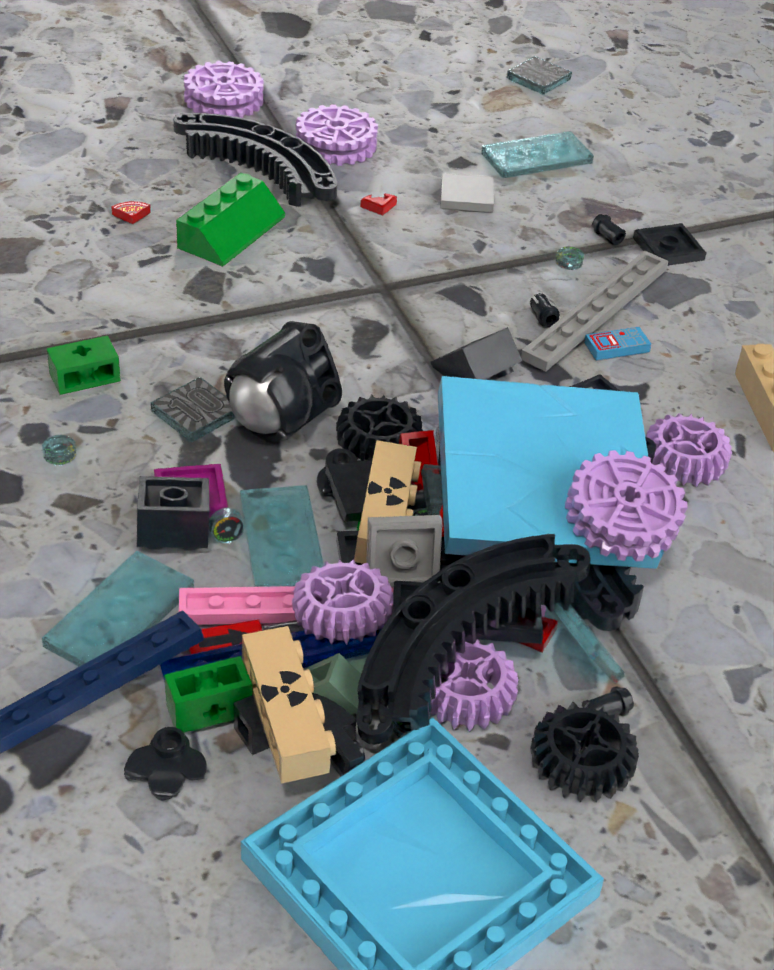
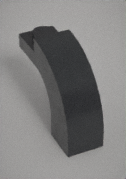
M312 693L314 700L320 699L325 716V722L322 724L325 731L331 730L333 734L336 754L330 756V763L341 777L365 761L364 750L361 744L355 740L356 720L336 702ZM252 695L233 703L234 729L252 756L270 748L254 696Z

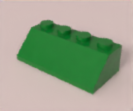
M240 172L176 220L177 248L223 267L284 219L285 211L263 180Z

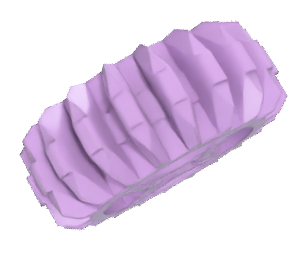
M680 413L676 417L666 415L664 419H657L654 425H650L646 437L653 440L656 444V452L652 464L661 463L666 467L665 473L667 475H675L683 486L686 483H692L697 487L700 482L709 485L711 480H718L728 468L732 455V446L729 443L730 438L724 435V429L715 427V422H705L704 417L697 419L693 418L692 414L689 417H684Z
M339 559L338 563L330 564L325 561L322 568L312 566L310 573L302 574L301 580L295 583L294 598L292 599L295 619L298 626L304 628L305 634H315L317 641L328 638L330 643L333 644L336 640H344L346 645L351 639L362 642L365 635L375 637L376 631L384 627L393 612V592H391L388 577L381 576L380 569H370L368 563L356 565L355 560H352L350 563H342Z
M478 639L474 644L465 642V652L463 654L456 652V662L454 664L448 663L447 675L441 674V677L443 676L447 681L443 684L441 683L440 687H435L436 697L431 699L432 711L429 712V716L437 714L439 724L450 721L453 730L459 724L466 725L469 732L475 724H478L484 730L489 721L498 724L500 719H502V715L508 716L517 698L518 677L517 672L514 671L513 661L506 660L505 651L495 652L493 643L485 646ZM490 682L494 688L491 690L487 683Z

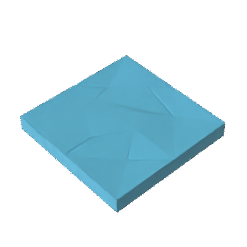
M441 377L438 389L445 554L469 555L495 544L518 538L555 534V545L576 544L586 548L590 554V564L657 569L664 554L662 549H660L658 557L652 559L650 556L645 555L643 561L637 562L631 556H627L625 561L618 560L616 554L613 553L606 557L600 554L599 547L589 548L585 545L586 538L584 536H576L573 532L575 523H569L566 518L569 511L565 508L566 498L569 497L567 493L573 482V476L576 470H580L582 462L585 460L592 462L593 456L598 453L606 457L609 451L616 450L619 455H625L626 451L634 452L637 458L641 459L644 455L648 457L639 394L637 392ZM569 560V563H577L576 560Z
M434 718L430 719L428 726L409 732L241 840V860L313 942L321 948L338 970H506L600 896L604 878Z

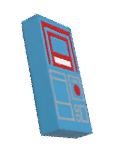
M640 327L586 334L584 341L595 360L648 353L651 349V342Z

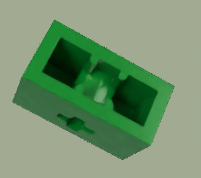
M108 335L47 348L49 374L59 395L121 381L119 356Z
M241 656L164 675L166 706L173 726L180 729L183 733L234 720L233 703L253 695V684Z

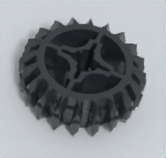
M372 394L369 399L359 397L357 402L351 401L348 403V407L342 408L336 422V438L338 445L354 453L357 459L370 461L373 460L376 440L399 444L401 433L423 431L421 416L417 415L416 408L408 406V402H398L397 397L387 399L383 395L381 398H375Z
M572 702L568 709L558 705L554 713L546 712L542 721L538 722V725L535 727L534 737L530 746L533 767L538 768L539 779H549L550 790L560 787L564 798L568 794L573 793L577 795L579 802L585 796H590L597 803L602 794L611 799L616 794V790L623 791L628 781H631V778L635 775L639 758V749L636 748V736L630 734L628 723H619L618 713L610 716L607 715L605 706L600 710H595L591 708L589 702L584 708H579L575 702Z

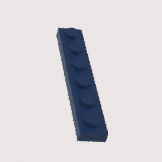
M182 610L0 710V754L204 640L202 629Z

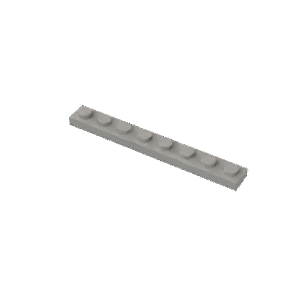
M647 251L642 252L522 349V360L546 372L585 339L586 334L593 333L667 270L668 261Z

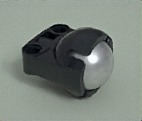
M286 322L278 333L249 353L235 360L228 369L224 379L226 396L237 420L253 434L269 443L288 440L326 409L336 407L342 398V386L329 346L320 327L310 323Z

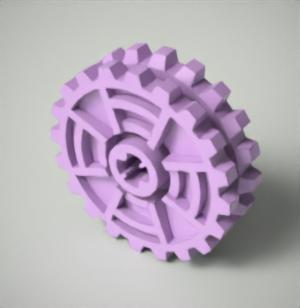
M216 61L214 64L206 62L203 66L196 65L195 69H189L188 74H185L184 102L187 103L188 108H193L194 113L220 114L243 118V115L251 116L253 111L258 112L260 106L263 105L264 80L260 78L261 74L259 72H254V69L251 67L245 68V65L241 63L235 65L229 61L227 63Z
M321 105L318 109L309 108L308 112H302L301 117H297L296 137L319 152L329 165L331 163H336L337 166H342L343 163L354 165L355 161L364 162L365 157L371 158L373 153L376 152L378 124L375 123L373 117H369L368 113L359 112L360 109H349L348 106L344 105L342 107H337L336 105L325 107Z
M616 450L609 451L606 457L598 453L593 456L592 462L589 460L582 462L580 470H576L573 476V482L567 493L569 497L565 501V508L569 510L566 518L569 523H575L573 529L575 535L586 538L585 545L589 548L599 547L600 554L606 557L613 553L621 561H625L627 556L633 557L636 562L643 561L645 555L653 559L659 556L660 549L667 551L672 544V540L675 541L678 535L679 526H682L686 517L684 513L687 510V502L682 500L685 491L681 487H676L678 479L675 475H667L664 472L666 467L661 463L658 465L652 464L650 457L644 455L640 459L635 457L634 452L626 451L625 455H619Z

